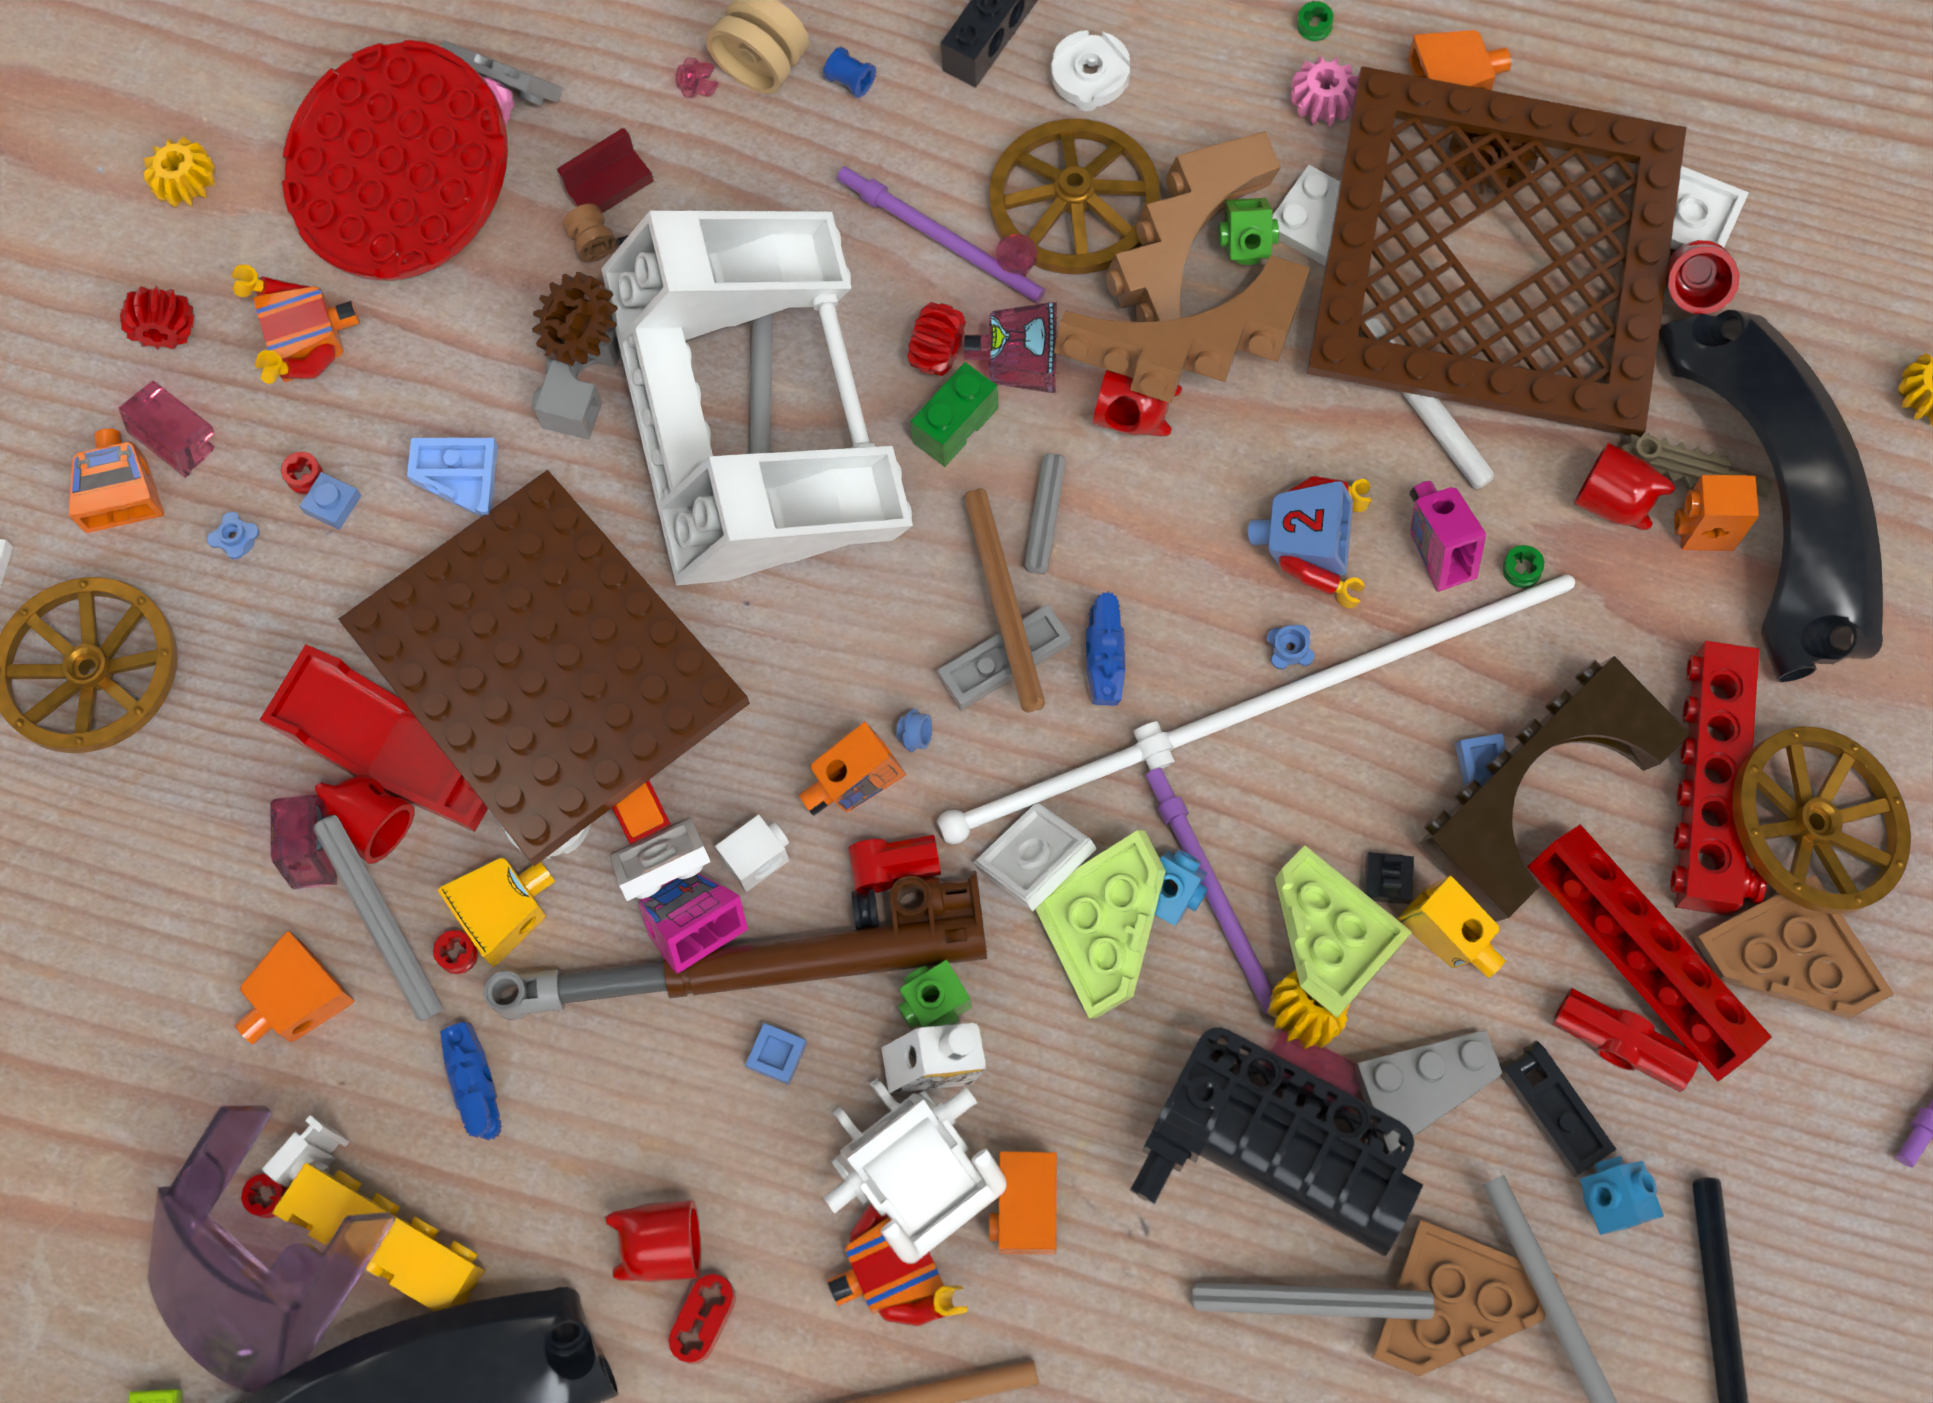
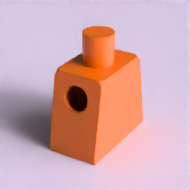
M1476 30L1414 35L1408 56L1414 76L1492 90L1495 74L1508 72L1511 69V57L1508 49L1503 47L1487 51L1480 33Z
M287 931L242 983L240 991L254 1008L234 1026L252 1045L272 1028L281 1037L289 1042H293L349 1007L355 1000L307 946L290 931Z

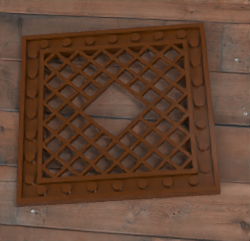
M1361 66L1307 374L1641 437L1646 432L1687 127ZM1394 119L1405 120L1393 128ZM1423 124L1445 129L1432 137ZM1413 126L1425 142L1409 151L1397 135ZM1464 132L1484 135L1485 137L1473 144ZM1453 133L1465 150L1449 158L1438 142ZM1504 139L1527 144L1514 152ZM1494 141L1506 157L1490 166L1478 150ZM1391 142L1401 157L1387 165ZM1545 147L1567 152L1554 159ZM1430 148L1442 164L1426 173L1414 157ZM1535 149L1546 165L1531 174L1519 158ZM1586 155L1606 158L1608 160L1595 167ZM1471 156L1483 172L1467 181L1455 165ZM1575 156L1587 173L1572 182L1560 165ZM1626 162L1636 164L1635 173ZM1407 163L1418 179L1402 188L1391 172ZM1511 163L1523 180L1508 189L1496 172ZM1616 164L1628 181L1613 190L1600 173ZM1447 170L1459 187L1443 196L1432 179ZM1552 171L1564 188L1548 196L1536 180ZM1488 178L1500 194L1484 203L1472 187ZM1385 179L1395 194L1381 202ZM1590 179H1593L1605 194L1592 204H1589L1577 189ZM1424 185L1436 201L1420 211L1408 194ZM1529 186L1541 202L1525 211L1513 195ZM1633 186L1629 210L1618 195ZM1465 193L1477 209L1460 218L1449 202ZM1569 193L1582 210L1566 219L1554 202ZM1401 200L1412 216L1396 225L1384 209ZM1505 200L1553 263L1490 302L1443 239ZM1610 201L1623 218L1607 227L1595 210ZM1441 207L1453 224L1437 233L1425 217ZM1546 208L1559 225L1543 234L1531 217ZM1587 216L1599 233L1584 242L1572 225ZM1379 217L1389 231L1374 240ZM1418 222L1430 239L1413 248L1402 231ZM1627 224L1625 245L1623 247L1613 232ZM1564 230L1576 248L1561 257L1548 240ZM1394 237L1406 254L1390 263L1378 246ZM1605 238L1617 253V256L1602 265L1590 247ZM1435 245L1447 262L1431 271L1419 254ZM1582 253L1594 271L1579 280L1566 262ZM1371 255H1373L1382 269L1368 277ZM1412 260L1423 274V277L1407 286L1395 269ZM1622 261L1618 285L1607 270ZM1453 268L1465 284L1449 294L1436 277ZM1558 268L1571 285L1555 295L1543 277ZM1388 274L1400 292L1383 301L1372 284ZM1600 276L1612 293L1601 301L1596 302L1584 285ZM1429 282L1441 300L1425 309L1413 292ZM1535 283L1547 298V301L1532 310L1519 293ZM1470 290L1482 305V308L1466 317L1454 300ZM1576 291L1589 308L1573 318L1561 300ZM1366 292L1376 307L1361 316ZM1406 298L1417 312V315L1401 324L1389 307ZM1511 298L1524 316L1508 325L1496 310V307ZM1617 299L1613 324L1602 308ZM1447 306L1459 323L1442 332L1430 315ZM1553 306L1565 321V324L1550 333L1537 315ZM1382 313L1394 330L1377 340L1365 322ZM1488 313L1500 331L1484 340L1472 323ZM1594 314L1607 331L1591 341L1579 323ZM1423 320L1435 338L1419 348L1407 330ZM1529 321L1542 339L1526 348L1513 331ZM1465 329L1477 346L1460 355L1448 338ZM1571 329L1583 347L1567 356L1555 338ZM1359 330L1364 337H1358ZM1399 336L1406 346L1390 343L1389 341ZM1506 336L1518 354L1502 364L1489 346ZM1611 338L1609 360L1607 361L1597 349V346ZM1441 344L1447 353L1432 351L1431 349ZM1547 344L1560 362L1544 372L1531 354ZM1482 351L1489 361L1473 359L1472 357ZM1589 352L1602 370L1585 379L1573 362ZM1524 360L1530 369L1515 367L1514 365ZM1565 367L1572 377L1557 375L1555 373H1557ZM1606 376L1605 384L1597 382Z

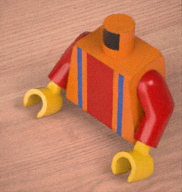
M239 264L233 270L231 276L234 279H240L235 281L232 288L233 292L239 297H247L252 291H256L257 294L256 297H253L268 350L258 353L254 366L258 369L263 368L260 378L264 383H275L279 375L284 383L293 379H315L335 358L343 354L344 348L339 330L360 324V319L352 300L331 307L320 287L300 285L264 276L258 279L256 270L246 264Z
M870 1204L851 1230L849 1236L850 1244L844 1248L852 1269L827 1279L837 1306L864 1295L872 1314L879 1313L886 1322L911 1326H921L945 1316L965 1314L968 1311V1306L955 1307L952 1303L954 1292L962 1290L963 1286H944L930 1252L915 1263L908 1264L903 1262L881 1233V1229L892 1220L887 1213L881 1216Z

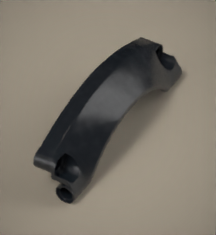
M1728 309L1717 316L1700 313L1663 326L1659 330L1658 339L1671 376L1689 379L1706 386L1734 406L1754 429L1765 448L1774 470L1783 514V547L1778 581L1762 625L1761 635L1777 682H1791L1807 677L1817 670L1815 663L1833 665L1845 658L1865 660L1878 654L1883 642V580L1877 522L1860 455L1831 396L1797 350L1761 315ZM1852 634H1853V635H1854V640H1853V643H1852V645H1851V636H1852Z
M558 1287L551 1290L526 1292L473 1301L425 1313L379 1328L340 1344L299 1365L241 1403H602L618 1396L619 1392L606 1357L603 1354L598 1356L594 1337L585 1321L579 1293L569 1287Z

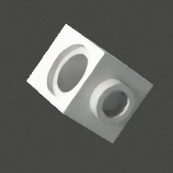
M757 815L715 846L721 860L745 892L789 862L784 848L789 844L788 839L775 822L767 826L760 815Z

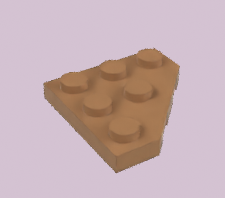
M1816 875L1806 879L1805 884L1827 892ZM1780 893L1699 935L1694 940L1713 972L1721 981L1850 1019L1894 995L1842 914H1828L1809 910L1788 900Z
M1419 1220L1395 1290L1432 1292L1434 1296L1433 1318L1429 1320L1385 1318L1371 1358L1419 1377L1544 1321L1546 1313L1518 1258L1426 1221ZM1553 1273L1554 1276H1555V1278H1556V1280H1557L1558 1274Z

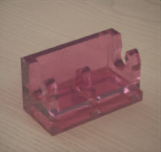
M154 380L118 407L127 433L185 478L215 448L210 442H206L214 434L212 425Z

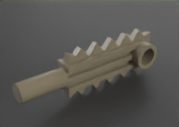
M1649 433L1641 437L1631 434L1629 436V444L1621 447V449L1646 460L1673 483L1678 480L1684 481L1688 490L1696 485L1701 475L1753 476L1731 470L1732 462L1728 461L1727 456L1718 457L1716 451L1708 456L1703 455L1699 446L1689 451L1686 450L1683 442L1676 446H1671L1666 437L1659 441ZM1756 476L1757 495L1767 497L1772 487V481Z

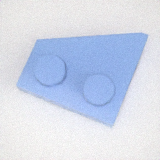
M411 438L407 477L412 484L480 517L489 515V511L493 507L498 444L495 438Z

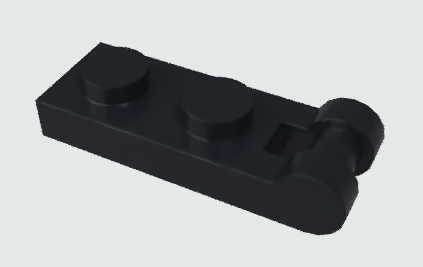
M1535 1040L1523 1048L1524 1054L1514 1060L1509 1057L1499 1063L1503 1072L1501 1077L1514 1090L1572 1175L1576 1177L1617 1149L1548 1051L1539 1041ZM1536 1069L1544 1080L1533 1087L1526 1074Z

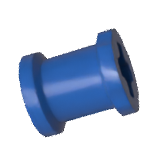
M840 46L828 57L823 72L825 79L831 82H840L850 88L852 95L860 98L872 86L876 76V67L868 62L865 64L849 56V51L846 48Z

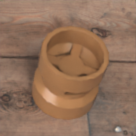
M595 204L580 205L571 210L563 220L565 231L571 239L576 240L575 249L580 259L585 262H594L605 258L615 249L617 244L611 229L604 226V216Z

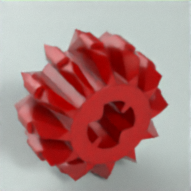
M158 286L154 289L139 287L137 292H127L126 300L123 301V308H121L120 312L121 330L127 333V339L140 341L142 347L150 345L154 346L157 350L160 347L175 349L177 344L187 343L188 337L191 335V328L194 327L195 316L193 314V306L188 304L187 297L175 295L173 289L165 291L160 290Z
M930 302L921 309L908 344L909 352L907 357L912 367L920 369V372L944 376L952 368L965 334L964 327L966 321L961 311L953 309V306Z

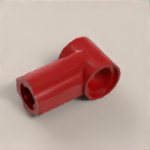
M934 835L890 843L884 839H868L856 842L848 847L854 889L859 894H867L868 889H874L875 893L884 892L891 889L900 878L906 876H917L922 879L941 875Z

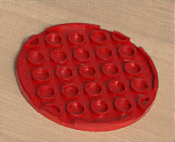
M404 40L401 43L386 45L378 43L352 53L351 59L335 70L333 68L329 69L307 93L291 122L283 150V158L286 159L285 180H282V188L287 211L292 215L300 237L311 250L329 264L346 273L364 279L378 281L406 279L421 275L447 262L476 236L490 216L498 200L504 182L508 157V138L501 107L488 83L473 67L456 54L438 45L423 41Z

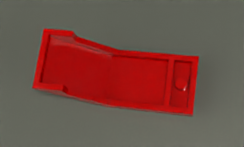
M305 644L261 716L260 721L354 777L370 776L377 780L388 794L403 798L417 807L475 832L488 808L404 702L350 669L341 659Z

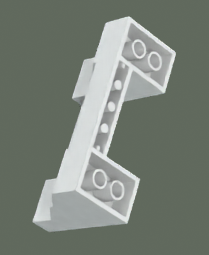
M650 210L604 264L601 271L605 288L614 294L609 302L618 308L612 314L613 321L617 323L615 330L675 584L687 585L730 581L849 544L893 541L913 526L911 519L912 510L906 500L901 481V467L896 461L893 446L875 447V444L869 441L835 309L838 301L852 287L851 274L845 264L841 248V235L836 228L833 213L810 211ZM814 307V310L820 313L853 447L713 456L710 446V428L708 423L704 421L700 405L701 390L698 383L694 380L691 367V349L685 343V340L727 326H736L786 308Z

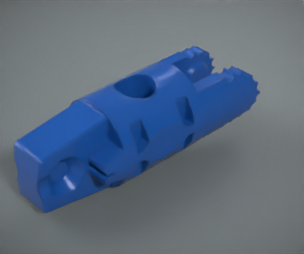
M1109 591L1098 595L1094 601L1095 604L1089 610V627L1085 632L1086 670L1092 704L1117 706L1122 700L1126 670L1124 628L1121 626L1119 600H1117V596L1113 595V592L1109 593Z
M463 1021L440 1031L444 1067L456 1109L459 1110L462 1123L465 1124L464 1129H466V1133H469V1136L476 1138L480 1136V1138L486 1140L495 1139L502 1132V1126L496 1103L497 1094L484 1050L471 1023Z

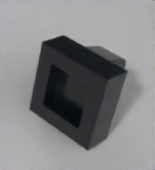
M1368 852L1366 856L1364 893L1373 901L1409 905L1412 901L1414 856Z

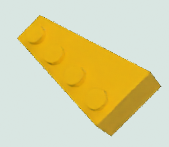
M305 1162L272 1214L286 1222L306 1228L310 1231L308 1233L310 1237L340 1253H346L349 1255L348 1259L378 1277L386 1278L388 1284L433 1311L465 1304L485 1272V1269L473 1263L478 1256L477 1253L455 1240L450 1247L434 1239L439 1232L438 1229L416 1216L411 1223H408L396 1215L400 1209L399 1205L377 1192L372 1200L358 1192L362 1183L342 1170L338 1169L335 1175L332 1176Z

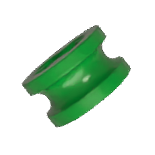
M1312 1L1302 6L1298 12L1297 29L1299 34L1309 41H1321L1327 38L1332 32L1334 15L1332 9L1321 1ZM1313 17L1321 18V22L1317 24V27L1309 25Z
M1520 545L1514 547L1507 554L1503 564L1505 579L1509 584L1518 588L1532 587L1539 581L1544 570L1545 561L1543 555L1532 546ZM1519 559L1520 563H1523L1524 559L1532 563L1530 568L1531 574H1528L1527 570H1524L1523 574L1518 573L1515 570L1516 560Z

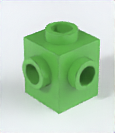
M1267 198L1225 200V222L1218 223L1219 247H1225L1230 260H1236L1237 263L1243 265H1252L1259 263L1260 259L1269 258L1272 255V244H1278L1279 224L1277 219H1272L1273 209Z
M947 960L930 970L927 966H923L913 971L903 980L905 985L899 988L904 1002L897 1005L910 1029L916 1026L924 1028L959 1024L960 1019L958 1016L972 1008L970 996ZM929 999H938L934 1003H927Z

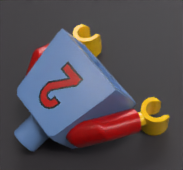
M1311 476L1289 489L1288 492L1277 494L1274 497L1271 519L1250 521L1248 527L1249 541L1251 545H1268L1269 553L1283 572L1303 584L1326 594L1332 595L1336 592L1337 601L1341 606L1349 609L1354 608L1361 601L1349 596L1347 588L1361 592L1365 585L1361 579L1356 577L1348 578L1343 582L1340 580L1339 575L1347 574L1352 511L1363 512L1372 502L1371 498H1364L1358 494H1367L1371 485L1366 479H1358L1354 481L1352 486H1348V483L1343 480Z

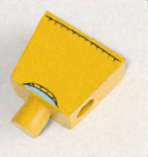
M499 858L443 885L437 891L483 958L492 967H495L544 920L546 914L534 897L556 881L542 862L536 866L532 865L518 875L505 858Z
M1451 875L1425 887L1397 918L1399 922L1412 931L1411 934L1452 968L1472 963L1485 977L1490 978L1507 961V958L1490 943L1500 931L1499 925Z

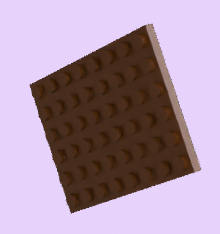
M548 470L491 509L489 515H483L338 618L346 631L533 866H536L750 704L747 695Z

